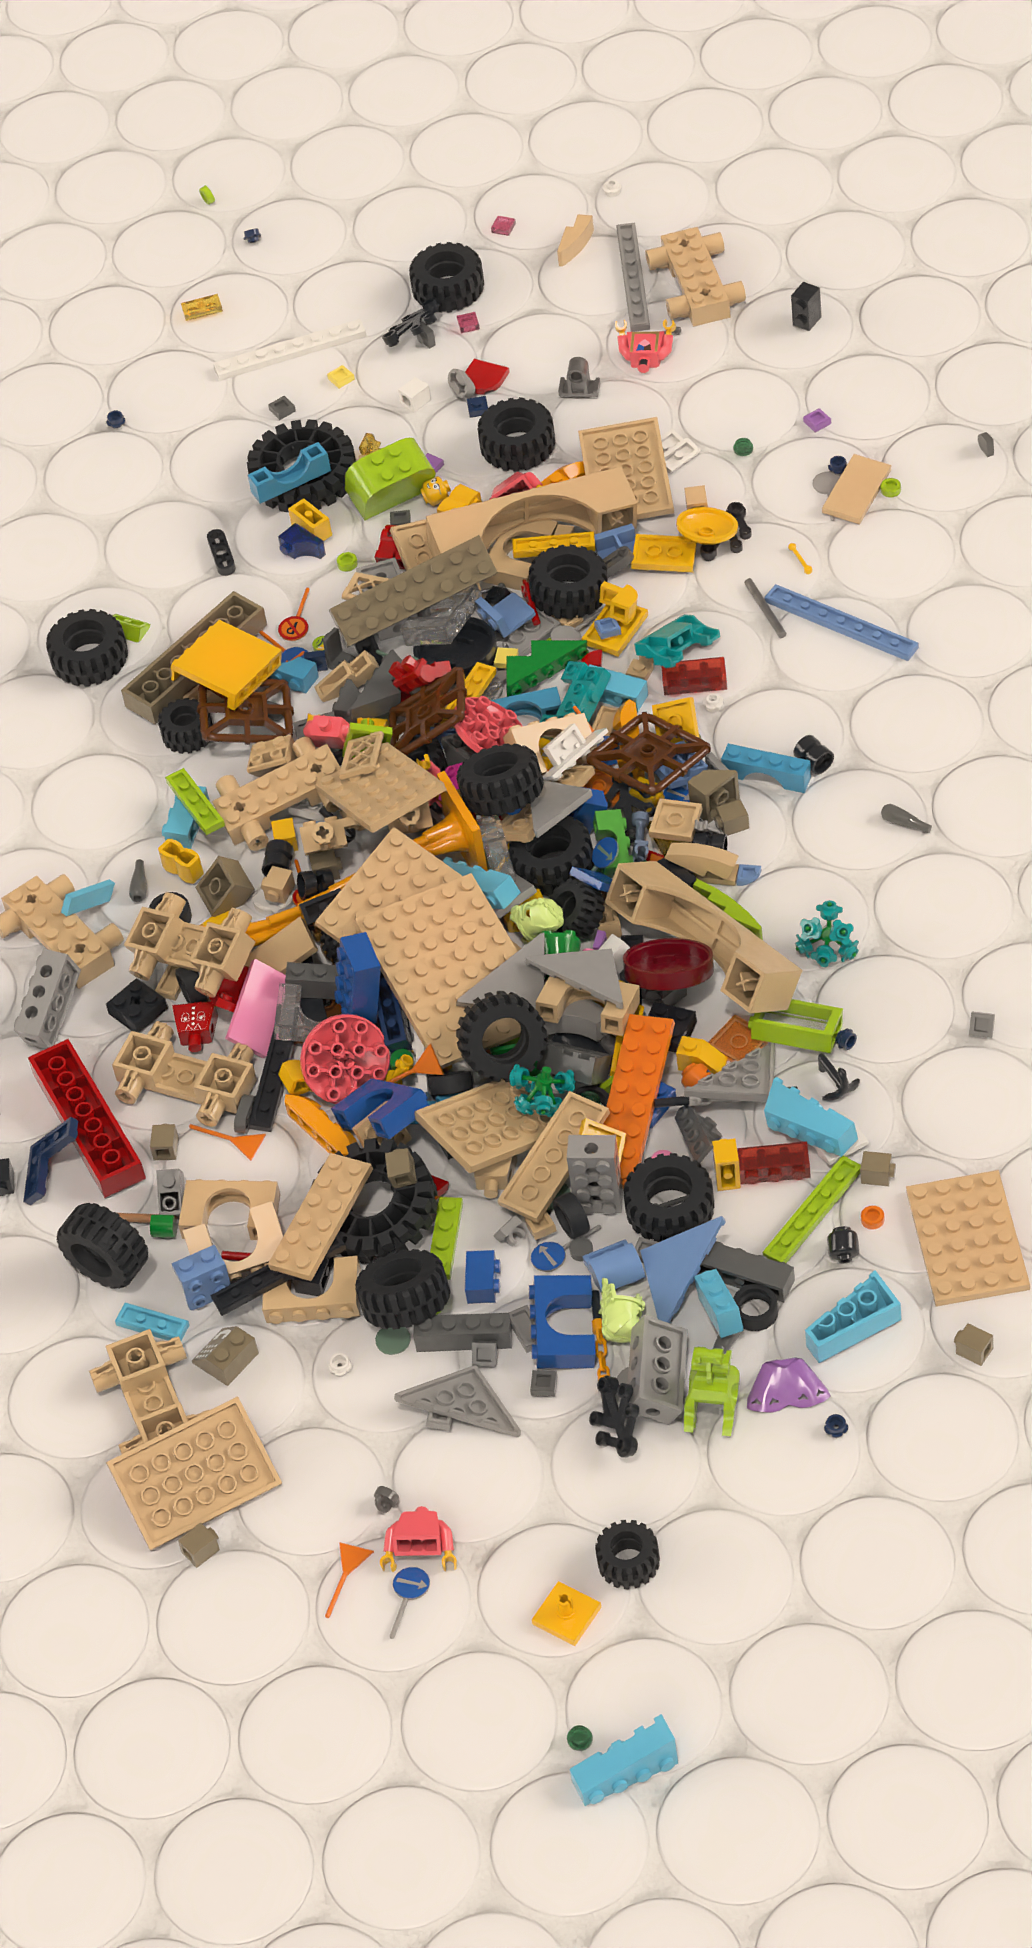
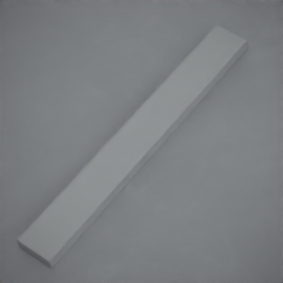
M635 223L618 224L616 228L631 332L650 330Z

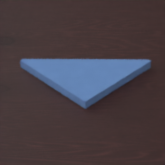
M723 1216L640 1250L658 1320L669 1323L674 1313L676 1314L679 1310L689 1285L693 1284L694 1276L699 1273L703 1259L706 1254H709L717 1239V1233L721 1226H724L726 1223Z

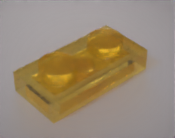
M218 294L181 303L186 321L223 312Z

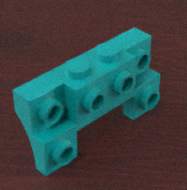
M684 614L634 643L636 655L645 656L647 659L653 658L654 665L672 668L676 666V663L684 659L682 650L694 643H700L701 646L711 645L714 640L720 637L719 629L704 625L694 615Z
M569 661L561 680L571 685L557 714H543L539 723L555 716L559 719L569 713L574 712L576 714L573 706H577L580 712L585 714L589 723L611 674L605 668L589 667L585 662Z

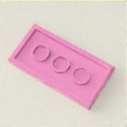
M256 959L251 961L225 1038L226 1040L234 1044L238 1042L248 1045L254 1054L261 1058L267 1056L278 1010H282L286 999L285 974Z

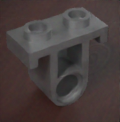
M582 357L571 358L568 365L567 380H565V377L560 378L559 396L598 397L600 377L590 380L587 360Z

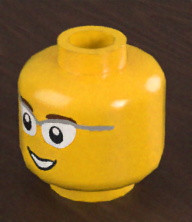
M439 476L423 482V488L420 489L426 504L430 503L432 506L440 504L445 498L449 497L448 492L451 491L447 480L443 481Z

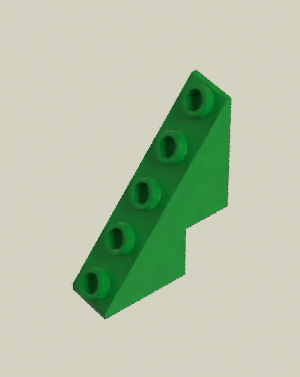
M531 640V656H506L507 697L519 695L529 688L535 687L543 680L551 678L554 674L565 669L569 661L577 662L582 660L589 653L587 640Z

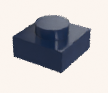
M486 396L466 399L470 418L481 416L485 410L488 411Z
M325 650L304 652V659L315 662L318 671L328 670Z

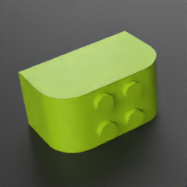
M410 437L404 438L353 463L345 475V491L365 521L422 494L420 489L423 488V482L434 478L436 472L416 440Z

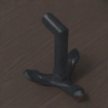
M819 1054L818 1070L822 1073L827 1072L838 1088L835 1092L822 1096V1100L832 1101L839 1099L859 1086L860 1079L857 1078L849 1083L846 1070L838 1068L837 1071L824 1054Z

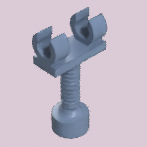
M637 811L632 814V825L636 827V840L632 850L633 862L644 861L649 851V841H644V828L649 825V814L644 811Z

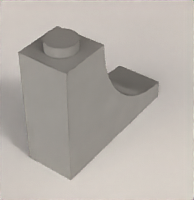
M591 999L578 1000L567 1006L558 1024L544 1021L547 1035L574 1033L589 1037L596 1042L609 1035L608 1033L601 1032V1013L604 1008Z

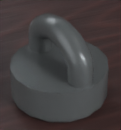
M385 1486L377 1487L374 1493L375 1506L381 1513L389 1512L391 1507H395L399 1500V1495Z

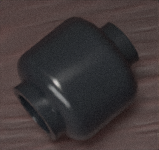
M836 1227L828 1235V1253L831 1258L838 1260L839 1263H849L852 1261V1258L859 1254L858 1235L850 1227Z

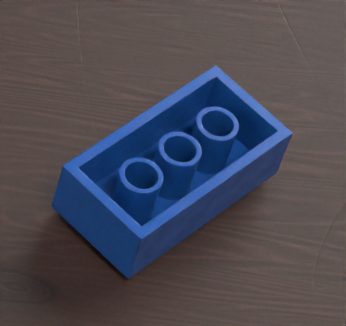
M366 932L341 937L340 947L337 948L339 962H336L338 976L335 977L337 990L334 991L336 1003L341 1004L342 1014L357 1015L369 1020L373 1024L377 1023L381 965Z

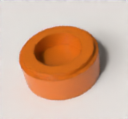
M872 1205L862 1210L861 1223L865 1228L874 1230L884 1224V1211L880 1207Z

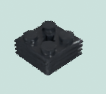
M138 978L130 982L106 1003L109 1015L131 1031L138 1033L168 1009L166 999Z
M659 1002L653 1003L648 1014L651 1017L674 1020L675 1025L668 1050L671 1052H677L682 1036H691L697 1022L696 1011Z

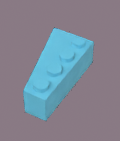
M662 1714L655 1717V1723L645 1729L642 1725L635 1729V1735L628 1740L621 1741L619 1739L612 1743L606 1753L597 1752L570 1768L572 1783L584 1806L599 1803L608 1795L621 1793L628 1786L637 1782H645L652 1775L661 1771H669L678 1764L675 1738Z

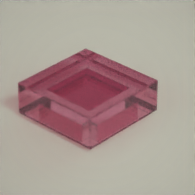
M497 216L491 227V233L509 236L516 225L515 219Z
M476 312L457 316L461 333L480 329Z

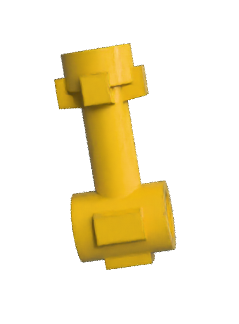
M404 1054L399 1060L397 1059L395 1062L397 1068L389 1070L384 1081L387 1082L412 1069V1057ZM402 1079L395 1082L396 1084H403Z

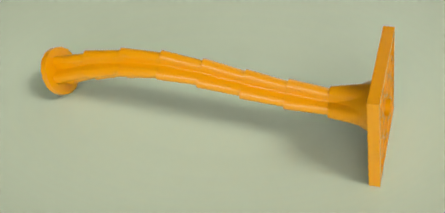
M442 771L437 774V778L446 787V791L440 794L445 818L424 831L422 836L413 839V841L434 856L454 851L460 852L469 867L481 866L487 872L480 827L446 772ZM354 874L329 886L328 890L298 903V906L303 902L340 888L342 890ZM296 906L270 915L264 920L250 923L245 933L255 941L253 947L263 944L297 918H303L299 907Z

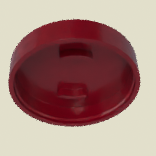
M664 938L646 941L631 947L624 953V977L630 984L639 985L640 988L650 990H678L696 986L708 980L714 973L713 951L708 945L690 939Z

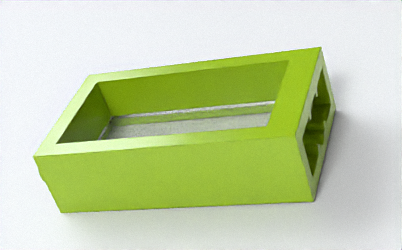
M791 999L788 1010L754 1013V1016L749 1018L748 1029H751V1039L831 1054L836 1042V1036L842 1028L843 1008Z

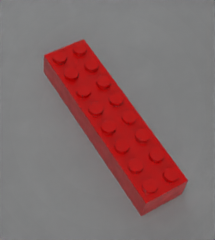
M66 1039L28 1057L32 1073L60 1122L63 1123L70 1117L78 1120V1136L73 1144L104 1198L146 1179L139 1157L70 1040Z

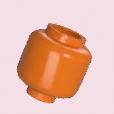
M691 1063L682 1071L681 1083L685 1088L688 1086L692 1087L698 1084V1080L708 1076L711 1072L702 1063Z

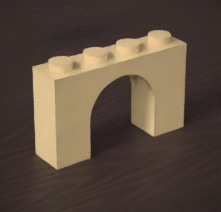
M552 520L529 522L516 526L499 536L488 553L498 573L483 580V582L494 585L504 583L507 588L521 591V586H523L522 580H526L529 583V567L531 563L515 560L507 556L513 550L512 539L554 535L558 522Z
M573 712L559 719L555 716L541 723L533 721L527 724V726H512L508 729L509 732L503 737L505 744L525 745L536 753L543 776L547 773V769L539 751L538 744L541 737L555 738L570 724H576L584 739L592 732L585 714L576 715ZM597 745L592 746V747L590 748V752H591L594 748H596ZM586 756L576 760V765L592 766L587 763Z
M549 976L536 1000V1010L544 1021L558 1024L565 1009L571 1003L584 999L595 1000L605 1005L601 1013V1032L623 1036L629 1014L634 1015L640 1004L639 985L619 982L623 1000V1009H619L616 1007V1004L608 1000L604 1002L591 996L589 991L582 988L581 990L574 988L557 976L556 978Z
M186 1180L178 1225L182 1239H185L183 1230L204 1223L207 1225L211 1212L219 1205L227 1202H240L249 1208H253L272 1201L278 1214L280 1191L277 1181ZM249 1211L247 1228L250 1240H258L257 1230Z
M272 1201L250 1208L258 1235L257 1245L252 1254L244 1260L236 1262L223 1259L230 1281L241 1278V1273L247 1271L253 1273L264 1267V1263H269L284 1234ZM205 1223L183 1230L190 1255L213 1245Z
M358 1256L334 1258L332 1285L324 1294L318 1297L305 1299L295 1296L291 1293V1279L264 1293L262 1311L266 1323L279 1324L290 1321L303 1322L305 1320H327L329 1318L360 1316V1302L355 1290V1283L361 1272Z

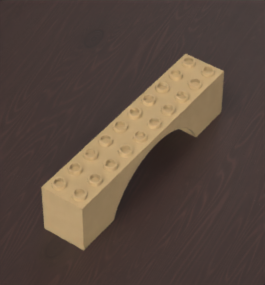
M620 466L426 516L427 543L432 556L435 557L480 535L486 550H488L490 545L506 531L525 523L543 520L570 523L588 532L594 531V534L631 523L634 529H637V501L623 468Z
M657 861L618 863L605 899L607 905L632 924L650 927L678 938L695 940L708 945L713 951V959L725 973V979L720 991L749 1013L788 1010L802 969Z

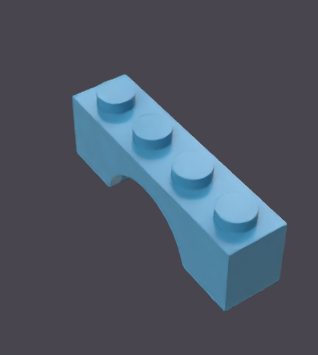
M317 442L300 450L296 462L284 471L272 472L263 467L247 476L251 493L261 504L331 471L328 453Z
M297 657L291 661L281 663V666L267 679H284L288 682L289 688L306 694L319 675L315 662Z
M557 687L490 700L507 710H512L517 716L530 715L541 720L543 714L556 715L561 705Z
M729 743L721 758V762L729 770H736L738 772L739 780H743L751 773H763L775 778L784 789L805 793L811 780L810 760Z

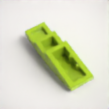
M699 879L693 884L694 890L763 940L761 925L747 910L717 888Z

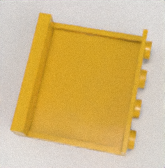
M218 620L213 626L211 625L206 633L198 637L195 643L190 648H187L178 659L172 662L171 680L175 681L180 675H183L228 697L227 707L235 710L281 666L282 649Z

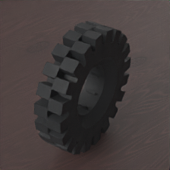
M307 419L305 427H302L301 420L291 421L292 429H288L284 423L275 426L276 434L268 430L262 434L263 441L257 439L252 445L253 450H249L247 456L248 474L263 467L272 472L284 471L283 465L285 462L298 456L300 450L317 442L328 453L331 471L265 501L266 506L274 509L278 505L279 511L289 513L288 508L304 498L320 510L322 509L320 501L330 506L336 502V496L342 498L347 494L345 491V475L349 467L356 462L351 439L348 435H344V431L339 427L333 429L332 424L325 421L318 427L317 420Z
M376 1138L364 1139V1148H360L357 1142L346 1146L349 1154L345 1157L372 1165L373 1170L365 1184L373 1181L391 1184L387 1174L385 1153L393 1152L396 1149L408 1148L414 1159L417 1183L395 1189L392 1185L393 1197L391 1202L383 1211L373 1216H357L352 1213L353 1209L351 1208L338 1232L347 1248L340 1254L342 1257L358 1256L361 1264L372 1263L373 1256L383 1258L393 1250L396 1253L405 1249L409 1251L405 1243L410 1241L416 1245L423 1238L419 1230L421 1228L429 1230L433 1222L429 1213L436 1214L438 1203L434 1198L438 1196L437 1188L422 1158L416 1152L413 1153L409 1146L401 1142L397 1146L392 1139L383 1138L381 1145H379ZM340 1151L335 1153L336 1155L343 1156Z

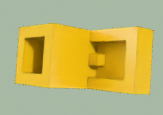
M604 581L600 587L599 602L610 606V618L629 624L636 615L637 591L628 584L621 588Z

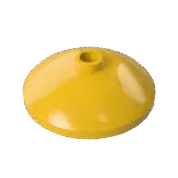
M697 507L685 510L679 514L676 527L685 538L699 544L712 545L723 543L735 536L738 530V522L731 514L723 510Z

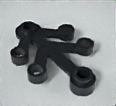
M430 298L422 303L423 309L401 319L402 323L391 327L388 330L389 332L382 336L385 344L389 347L397 345L399 337L409 328L413 336L422 333V318L426 325L434 323L437 320L434 313L439 310L440 302L436 301L435 298Z
M740 502L730 503L725 512H728L737 520L740 528V538L743 540L750 539L752 536L751 528L747 526L744 520L746 508ZM735 534V536L729 539L730 550L733 553H740L743 550L742 541L738 540ZM720 543L712 545L702 544L700 547L701 557L705 561L714 560Z
M630 772L629 774H627V775H629L630 777L633 778L632 772ZM612 777L613 785L605 795V799L608 800L607 809L611 807L612 800L620 791L621 797L612 810L621 809V812L622 810L624 811L627 823L625 836L635 832L634 836L629 837L630 846H634L636 827L632 825V806L644 812L648 808H652L650 812H646L649 814V817L654 816L656 808L652 803H644L630 795L629 787L638 791L643 798L651 797L650 794L642 793L623 782L619 783Z
M601 1377L598 1380L597 1389L601 1394L605 1395L611 1417L605 1416L602 1412L593 1411L590 1414L589 1422L593 1426L601 1427L603 1425L615 1429L618 1438L611 1437L609 1432L599 1431L596 1434L595 1442L599 1446L607 1447L609 1445L615 1447L620 1457L627 1458L633 1456L637 1451L638 1442L632 1435L636 1418L640 1411L637 1404L629 1403L630 1397L633 1394V1387L626 1383L619 1385L616 1377ZM616 1393L621 1397L619 1407L615 1397ZM627 1417L626 1426H624L625 1418Z

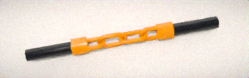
M593 1290L591 1301L593 1316L592 1332L596 1335L597 1339L595 1341V1353L599 1359L600 1367L597 1370L599 1380L601 1377L610 1376V1369L606 1366L607 1342L602 1335V1314H599L601 1309L600 1293L598 1290ZM598 1343L600 1345L603 1344L604 1353L602 1351L598 1352ZM601 1394L603 1413L605 1416L611 1417L606 1397Z

